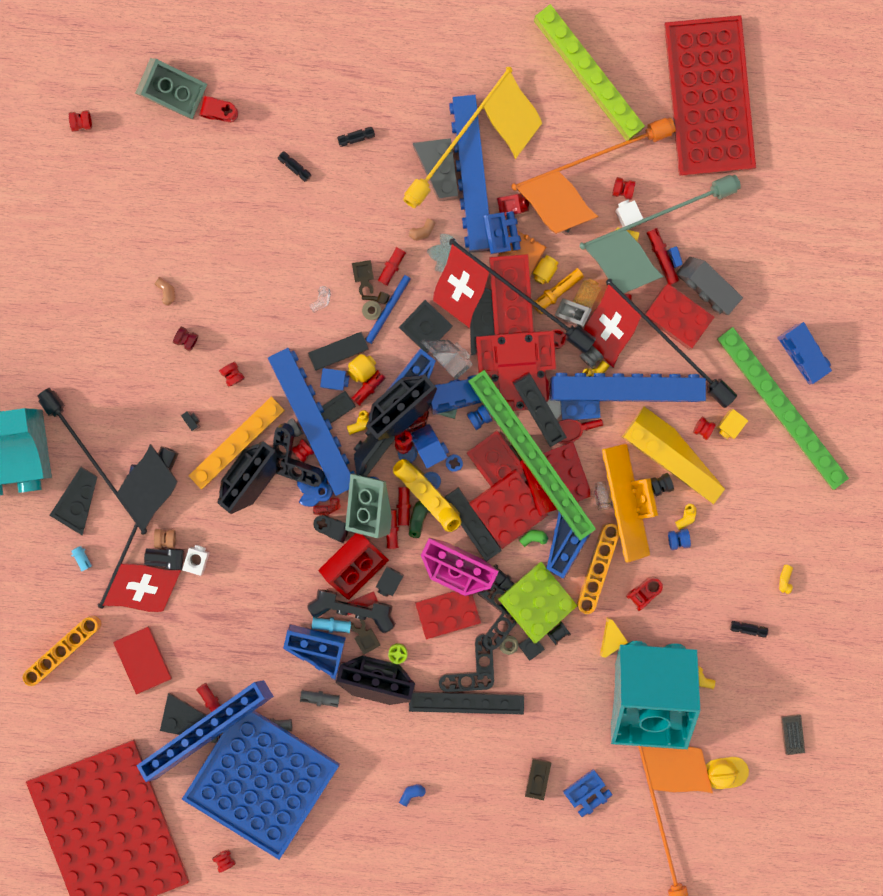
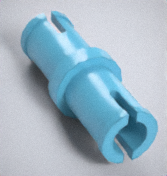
M313 617L312 629L329 631L328 633L333 631L350 633L351 621L334 620L332 617L330 619Z

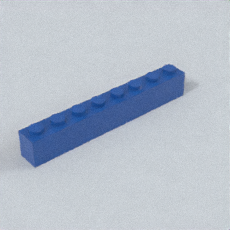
M476 94L453 97L452 103H449L450 115L454 114L455 122H451L452 134L456 133V137L477 110ZM477 115L454 146V152L458 153L459 160H456V171L461 174V179H458V189L463 192V198H460L461 210H465L462 224L463 229H467V236L464 237L465 248H469V252L490 250L484 216L489 215Z
M286 348L268 357L335 496L349 490L350 474H355L354 470L350 472L347 466L350 462L346 454H341L339 450L341 443L337 436L333 437L330 431L333 427L329 419H324L322 413L325 411L320 401L316 403L313 397L316 393L312 385H307L305 378H307L305 370L297 365L296 361L299 358L295 350L291 351L290 348Z
M556 373V376L550 378V401L704 402L706 401V378H700L699 374H689L688 378H681V374H669V377H662V374H650V377H643V374H632V377H624V374L616 373L613 374V377H605V373H594V377H586V373H575V376H567V373Z
M262 680L252 683L136 765L145 782L158 779L274 696L266 682Z

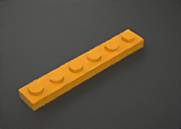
M271 396L188 476L202 490L285 411L283 407Z

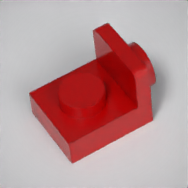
M521 193L497 198L500 213L504 212L505 216H507V212L514 211V214L529 211V201Z

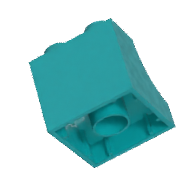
M22 408L0 411V495H4L2 485L17 483L18 493L42 490L41 479L52 478L43 410Z
M631 641L626 645L620 644L615 663L611 744L688 749L701 711L697 650L686 649L685 646L676 643L668 644L665 647H651L642 641Z

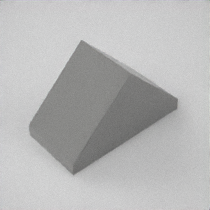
M562 299L554 316L576 326L578 324L580 327H584L592 309Z

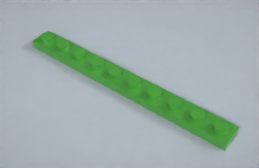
M731 327L717 338L724 350L831 489L835 490L847 481L849 477L736 330Z
M485 370L470 379L468 383L579 541L596 530Z

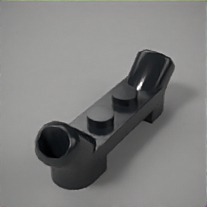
M318 589L316 599L307 605L309 612L315 618L331 609L337 610V614L347 616L348 613L355 614L357 619L366 620L367 617L372 618L381 633L390 631L396 624L391 617L392 605L374 601L373 608L338 601L336 600L337 592Z

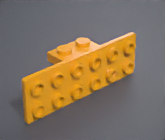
M627 444L602 449L625 561L628 563L650 556L643 519L658 516L651 479L634 480Z

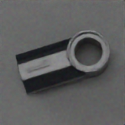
M146 548L144 565L182 570L184 550Z

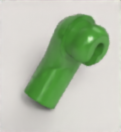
M530 530L519 541L524 547L532 541L540 542L543 545L548 542V536L544 531Z

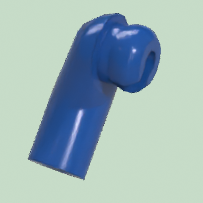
M419 784L406 787L399 803L407 807L411 798L423 797L426 789Z

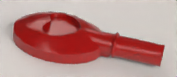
M574 419L558 421L567 437L560 441L559 444L574 442L581 437L584 430L587 431L603 426L602 419L584 423Z

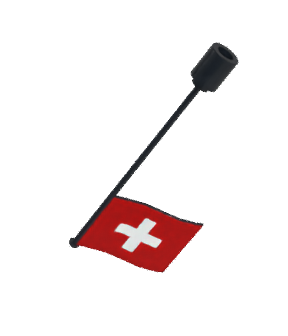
M454 238L450 239L449 244L452 246L447 264L437 282L433 295L435 303L470 328L473 312L484 292L490 272L566 330L565 335H567L566 340L584 354L591 348L596 340L594 336L578 324L575 327L571 325L570 328L460 246L455 242Z
M612 279L606 281L608 286L603 298L587 321L584 330L596 338L592 346L602 354L604 359L613 368L619 354L633 336L642 317L703 378H706L709 382L707 392L723 408L729 406L736 399L737 394L722 379L711 380L612 283Z
M161 446L158 454L171 471L179 453ZM136 523L103 598L98 603V608L103 609L105 606H123L146 612H162L181 573V570H166L143 564H122L138 528Z

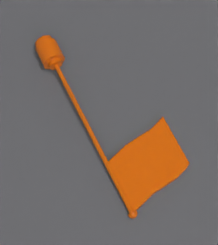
M662 118L647 125L648 129L645 130L646 133L516 185L513 183L512 189L518 190L531 203L544 224L555 234L598 218L599 216L586 205L575 187L559 171L646 137L649 140L652 139L653 142H657L672 136V133L676 132L674 122L671 118Z
M638 746L674 883L671 885V889L668 890L669 896H689L687 887L677 883L654 790L666 792L701 791L713 794L702 749L689 746L688 749Z

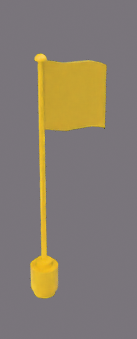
M506 67V72L425 180L415 179L404 193L403 201L408 206L415 209L421 205L431 191L428 181L483 108L494 128L510 147L515 159L541 126L542 121L534 106L520 90L512 75L513 70L511 67Z

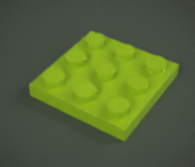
M542 562L534 566L498 598L534 643L541 640L577 607V604Z

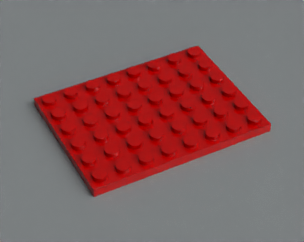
M135 739L26 781L70 896H157L189 883L151 781L145 782L136 766L143 760Z

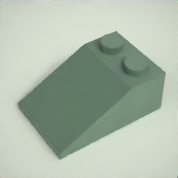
M150 58L135 94L193 119L207 84L158 59Z
M353 473L350 474L345 530L374 538L389 535L392 514L386 481Z

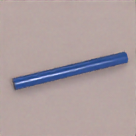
M403 276L365 341L370 344L373 343L411 280L410 277Z

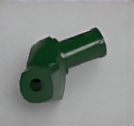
M420 500L415 503L410 518L409 536L413 538H420L424 520L427 514L431 513Z

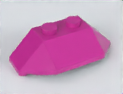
M433 538L428 539L421 553V558L430 579L464 596L491 589L499 572L483 559L448 542Z

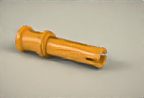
M576 268L550 290H544V294L533 301L544 309L551 304L554 305L557 298L584 278L583 273ZM533 306L540 315L543 314V312Z

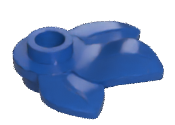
M326 476L324 481L317 487L297 481L298 488L304 493L299 501L303 506L313 507L319 502L328 501L332 497L333 490L327 484ZM325 489V494L320 495V490Z

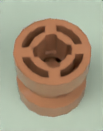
M155 529L154 547L162 548L166 546L167 548L174 549L176 531L174 529H169L168 531Z

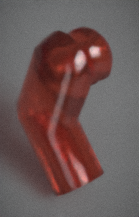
M428 410L408 427L410 433L426 426L429 418Z
M331 498L330 505H315L313 507L314 515H329L341 508L340 499Z

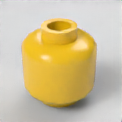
M360 354L348 364L349 370L347 372L355 382L364 383L376 373V362L370 355Z

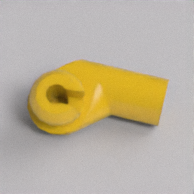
M366 410L359 412V417L355 424L347 426L349 435L367 429L366 424L369 420V413Z
M687 504L684 509L683 518L675 521L678 530L694 523L697 509L693 504Z
M784 565L779 581V590L786 594H790L793 586L788 584L793 567L790 565Z
M698 666L699 686L714 689L716 681L705 678L702 673V667Z

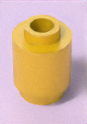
M548 255L541 258L532 273L535 276L533 279L541 285L544 283L548 284L557 271L559 262Z

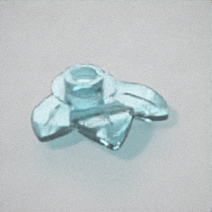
M441 234L440 245L433 246L427 250L429 256L434 261H437L435 270L438 272H443L452 246L449 244V241L453 237L448 234Z

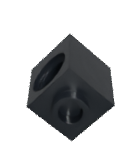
M387 566L376 585V588L379 589L378 593L385 597H388V595L393 596L404 574Z

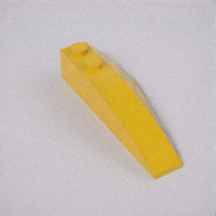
M643 406L621 437L709 502L715 504L725 488L676 429Z

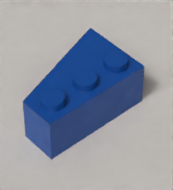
M804 322L794 325L777 337L809 385L814 384L832 371L830 368L831 363L823 356L819 345L815 342Z
M476 375L469 376L466 380L460 381V379L449 383L435 385L437 391L430 405L432 414L435 415L482 403L468 383Z
M430 424L410 433L412 441L426 468L448 458L446 454L449 451L445 443L439 442Z
M290 624L283 649L301 660L307 661L319 671L322 670L336 680L346 637Z

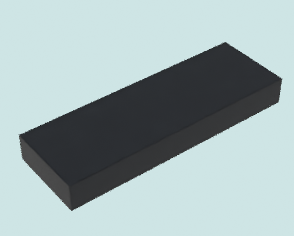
M362 332L311 351L308 354L315 371L369 349Z

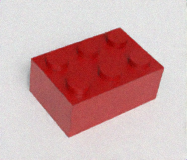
M669 284L662 288L644 313L659 329L688 350L694 347L715 318Z

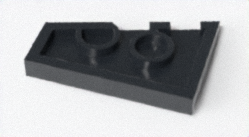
M81 466L49 516L83 536L98 476Z
M168 693L160 731L180 735L207 715L193 708L185 701L183 702L176 698L173 694ZM218 736L210 742L216 743Z

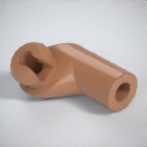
M427 218L422 228L410 229V238L416 241L428 238L436 222Z
M159 277L155 285L163 290L162 302L169 306L175 300L174 287Z

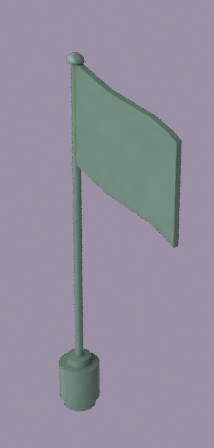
M736 175L720 178L712 182L711 191L584 244L581 242L579 246L582 250H587L598 262L607 278L612 279V283L623 293L636 289L664 276L652 265L640 244L627 230L707 196L713 195L720 200L737 193V190L741 188L740 181Z

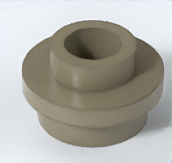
M368 301L363 305L362 313L366 319L375 320L381 314V307L375 301ZM374 307L375 313L370 314L368 309Z
M507 635L499 646L500 650L507 655L515 653L518 649L517 639ZM508 641L512 642V647L506 648L505 643Z

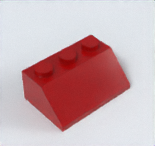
M355 533L318 571L328 584L346 599L350 600L389 559L365 535Z

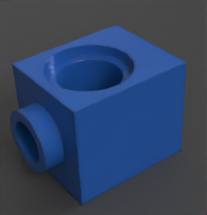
M323 368L321 388L344 391V387H348L349 376L346 375V371Z

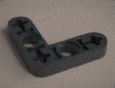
M282 423L275 430L273 449L277 451L276 474L313 487L319 486L325 479L324 472L318 467L291 458L294 429L290 424ZM282 430H284L285 434L287 435L284 439H282L284 437V432ZM278 445L284 446L286 453L281 452ZM294 467L299 468L302 474H297L294 471Z
M494 583L491 589H488L490 591H493V588L496 590L490 598L487 597L490 594L487 591L477 592L480 597L501 612L482 639V645L487 650L497 649L517 623L513 617L510 620L503 617L504 615L508 617L510 613L503 605L496 604L494 597L496 594L503 595L505 592ZM500 621H505L508 625L505 632H501L498 629ZM494 629V631L502 637L500 638L499 636H497L494 639V643H496L495 646H488L487 644L489 641L487 640V638H492L495 635V633L492 632V630Z
M484 633L479 634L475 639L476 672L443 674L439 679L441 690L445 692L487 690L494 685L493 650H490V653L483 652L478 654V651H482V646L478 644V641H481V638L485 635ZM487 638V640L489 641V644L487 645H492L491 638ZM483 656H487L490 659V663L486 667H482L479 664V659ZM465 676L472 679V683L468 687H464L461 684V679ZM474 676H477V680H482L483 676H487L488 679H491V682H488L486 686L483 682H477L478 686L474 687ZM455 677H458L459 687L455 688L456 683L450 684L448 688H446L445 684H442L445 678L455 681Z

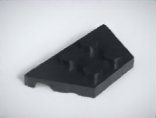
M488 288L484 289L471 319V355L477 354L476 336L495 335L492 290Z

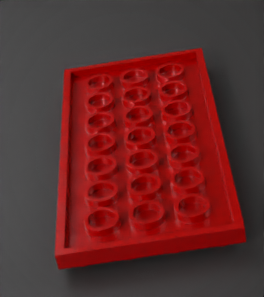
M742 15L665 22L664 28L673 120L676 128L675 141L679 176L756 169Z

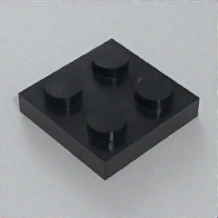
M424 300L399 326V329L418 347L428 353L453 325Z

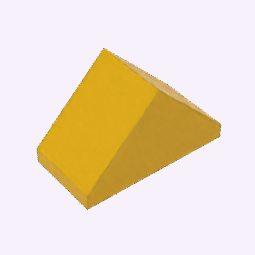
M608 617L600 651L601 657L604 658L618 650L620 644L625 645L628 643L614 621Z

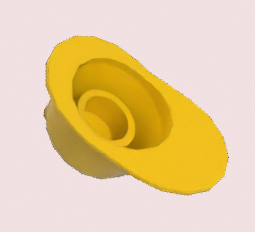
M738 757L714 759L706 764L710 784L714 789L741 786L749 776L747 764Z

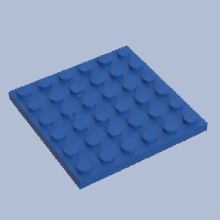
M253 711L223 732L182 800L280 860L340 763L258 712Z

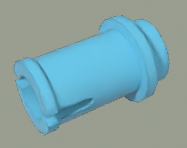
M79 546L71 551V556H74L82 572L90 568L92 564L84 552L86 549Z

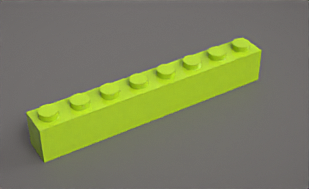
M548 5L535 15L534 23L624 139L628 141L640 133L645 125L552 5Z

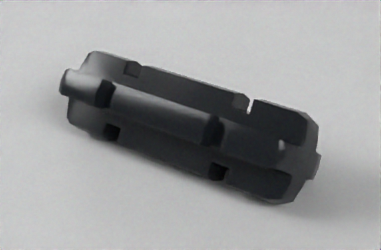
M367 127L363 131L361 129L347 133L346 136L345 134L338 136L337 139L339 146L343 147L348 145L347 143L353 144L363 141L365 138H373L375 133L373 127Z
M285 151L280 153L278 160L281 163H285L286 167L297 176L299 175L304 182L309 180L311 173L308 170H304L303 166L292 157L290 158Z
M732 621L730 625V630L733 632L740 631L743 634L758 635L766 638L768 635V628L758 627L757 625L747 623L740 624L737 621Z

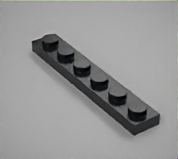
M413 691L411 702H409V712L524 715V694Z

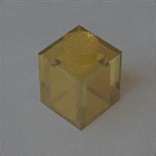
M590 278L588 281L584 279L573 302L591 308L601 290V287L598 286L599 283Z

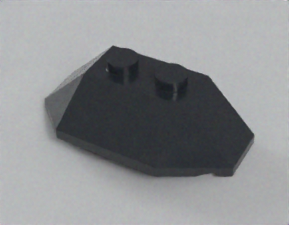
M425 374L401 378L372 404L366 427L378 441L400 435L430 408L437 391L436 386Z
M368 429L365 433L368 437L364 442L360 440L354 448L356 451L354 454L356 474L367 477L395 440V436L378 441Z
M264 441L244 449L221 480L217 503L230 514L253 505L276 474L277 451Z
M363 655L340 664L336 684L352 696L387 705L411 702L415 682L410 679L399 664Z

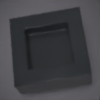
M186 411L181 415L191 431H196L200 428L198 424L200 420L194 412L191 414L190 411Z
M529 637L518 644L529 661L545 650L539 641L534 643Z

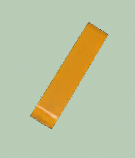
M612 523L604 524L600 530L580 591L577 606L584 614H591L596 608L619 538V528ZM608 527L615 529V534L612 537H607L605 534V530ZM602 545L609 547V552L606 555H601L599 552ZM597 563L603 565V570L600 573H595L593 570L594 565ZM592 581L597 583L595 591H589L587 588L588 584ZM584 600L591 601V607L587 610L582 609L581 606Z
M89 616L83 619L24 672L22 677L24 683L28 686H35L45 679L100 629V619L97 616ZM88 620H91V621L94 622V624H95L94 630L88 629V627H87V621H88ZM74 633L80 635L81 640L79 643L73 641L72 636ZM59 646H63L66 649L65 655L59 654ZM45 659H49L51 661V668L45 667ZM30 672L36 673V681L30 679Z

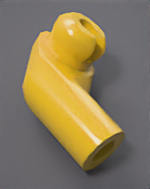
M602 360L597 368H586L582 373H586V377H594V373H605L610 365Z

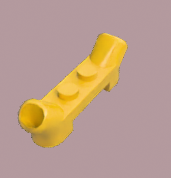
M407 459L399 460L393 467L394 475L411 490L441 523L445 531L453 532L457 530L462 522L458 510L432 485L420 468L410 463Z

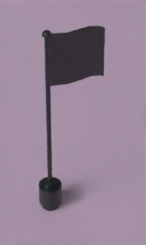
M50 388L42 391L37 397L48 416H59L139 527L141 534L145 535L147 533L146 527L155 512L170 497L178 483L167 465L150 444L144 457L127 475L117 492L61 414L64 412L62 408L65 406L62 400Z

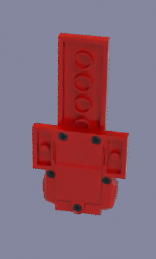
M528 254L489 257L492 270L531 298ZM490 273L495 335L476 336L478 372L480 373L485 370L513 411L528 410L512 382L530 373L544 399L548 402L550 390L545 370L556 369L554 331L534 332L532 304Z

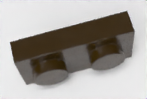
M532 758L525 797L544 800L551 761Z

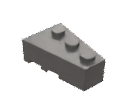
M451 138L413 143V149L427 176L452 144ZM452 150L429 180L438 201L458 199Z
M689 257L676 272L677 276L691 289L696 291L702 300L709 302L712 305L711 308L719 315L721 313L729 315L743 299L705 260Z

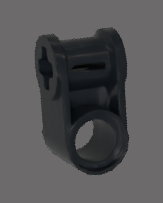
M319 515L314 519L313 525L316 531L341 543L345 542L349 531L345 530L346 523L325 515ZM323 518L328 525L320 529L318 528L319 524H317V521H321Z

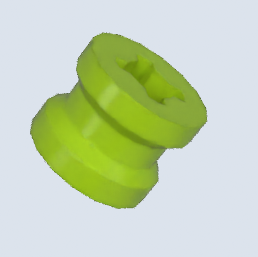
M396 643L390 647L388 652L390 661L394 664H401L406 660L407 649L403 644Z

